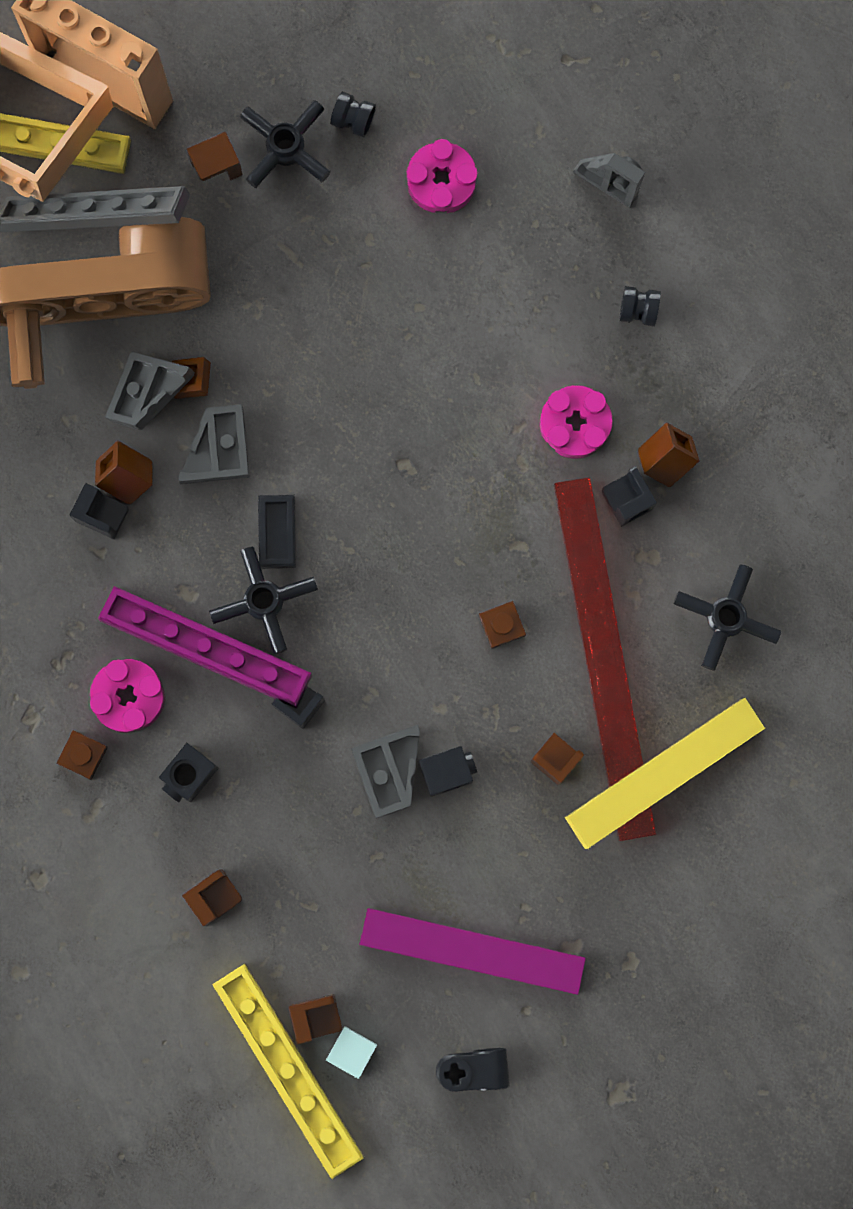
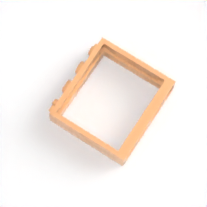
M72 0L15 1L11 8L29 47L45 55L49 51H55L56 54L53 59L107 85L114 107L156 129L173 102L157 48ZM132 59L140 63L137 71L127 67Z
M0 32L1 65L84 106L83 110L35 174L0 156V180L11 185L20 195L28 198L32 196L44 202L113 108L109 87Z

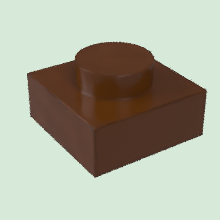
M205 357L172 360V363L187 366L195 372L193 378L174 398L208 396L211 362Z
M513 601L478 615L491 649L526 636Z
M73 730L57 764L92 780L108 747Z

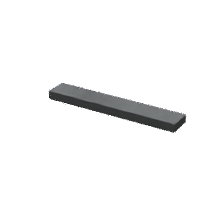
M185 186L49 194L44 202L32 196L29 198L24 196L6 197L0 210V232L179 223L190 193Z

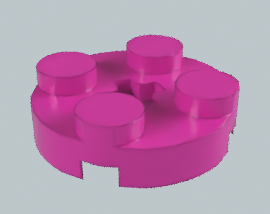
M440 139L420 148L411 158L407 168L408 190L414 202L424 210L434 213L436 211L455 212L463 208L474 195L477 169L472 157L462 147L451 144L448 140ZM447 171L450 182L448 184L444 182L434 183L436 178L435 172Z
M567 386L553 392L543 406L540 417V430L546 443L548 442L555 449V452L561 456L573 459L585 458L595 453L606 442L612 428V413L605 397L600 392L585 386ZM573 413L580 414V418L586 420V424H582L579 431H574L571 424H566V418H572Z
M134 659L113 660L98 672L92 682L90 707L98 720L106 727L117 732L130 733L141 730L144 727L146 728L156 721L163 709L165 695L160 678L147 664ZM128 686L134 687L133 694L137 696L134 703L128 701L126 706H122L120 704L121 697L118 696L120 689L126 690Z

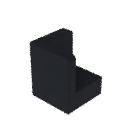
M636 466L629 469L625 476L602 488V493L621 527L652 511L657 504Z
M85 483L70 513V517L85 527L115 539L129 508L127 505L103 495L98 488Z
M307 686L297 708L285 704L277 698L273 701L272 705L304 729L325 702V698Z

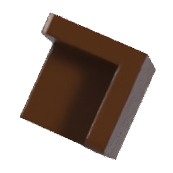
M226 132L187 148L190 162L195 167L201 181H206L224 172L227 173L230 181L243 175L240 161Z
M667 422L638 449L644 474L667 487L673 486L700 461L693 437Z
M117 441L96 460L95 486L127 504H132L152 486V460L122 442Z
M553 733L530 762L559 785L585 754L580 750L575 751Z
M222 869L217 870L182 895L203 927L208 926L242 901L241 895Z
M334 994L289 1006L297 1044L312 1041L313 1038L337 1033L342 1030Z

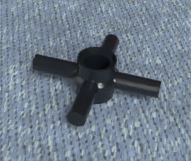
M314 100L293 125L283 122L273 126L249 106L242 111L240 118L266 138L268 152L246 178V181L252 187L257 188L277 164L290 166L297 162L319 181L324 182L328 178L330 170L304 151V139L302 136L325 110L319 102ZM285 139L294 142L293 146L288 149H280L276 146L281 140Z
M252 546L242 549L240 552L251 585L246 590L243 600L209 610L212 622L216 624L249 613L252 617L263 620L273 654L282 653L287 650L277 615L281 611L284 601L318 590L314 576L278 587L273 582L265 581L255 548ZM261 592H269L274 596L272 605L266 609H259L254 606V599Z
M739 565L727 598H721L713 604L678 591L674 605L707 617L708 624L714 632L701 665L706 669L716 670L727 638L736 636L741 631L777 644L780 638L781 630L747 617L746 609L741 601L753 569L749 566ZM721 609H729L735 614L736 623L734 626H726L719 620V611Z

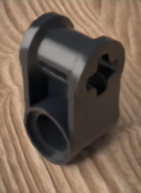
M488 1048L473 1052L445 1055L436 1066L437 1079L445 1089L453 1092L508 1088L510 1083L506 1048ZM456 1063L459 1069L464 1070L463 1074L457 1075L456 1082H452L449 1076H444V1072L450 1070V1064Z

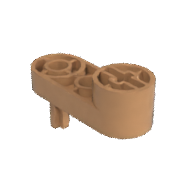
M181 217L179 223L123 226L119 229L120 256L0 268V326L8 327L12 386L31 389L37 388V385H45L40 325L174 313L191 310L209 302L211 292L205 227L202 223L191 218Z

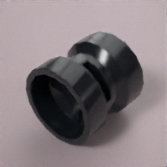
M342 91L335 103L330 125L340 129L351 126L353 134L365 137L372 124L376 104L366 100L359 104L353 95Z
M625 286L619 321L630 323L633 320H641L644 325L655 327L661 291L648 290L644 293L638 291L636 287Z

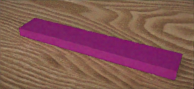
M115 586L98 617L100 622L274 699L277 698L279 701L294 708L298 707L312 678L311 672Z
M367 908L359 945L576 995L579 993L586 959L581 956Z

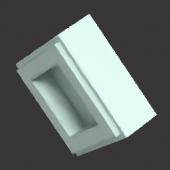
M344 1026L326 1061L359 1079L377 1044Z

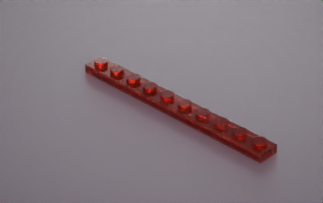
M590 477L554 483V491L608 787H611L641 767L643 760ZM651 806L616 829L618 841L656 835Z

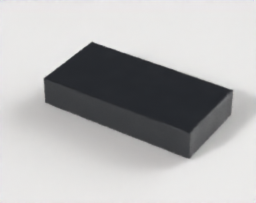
M258 495L259 564L261 569L296 568L295 495Z

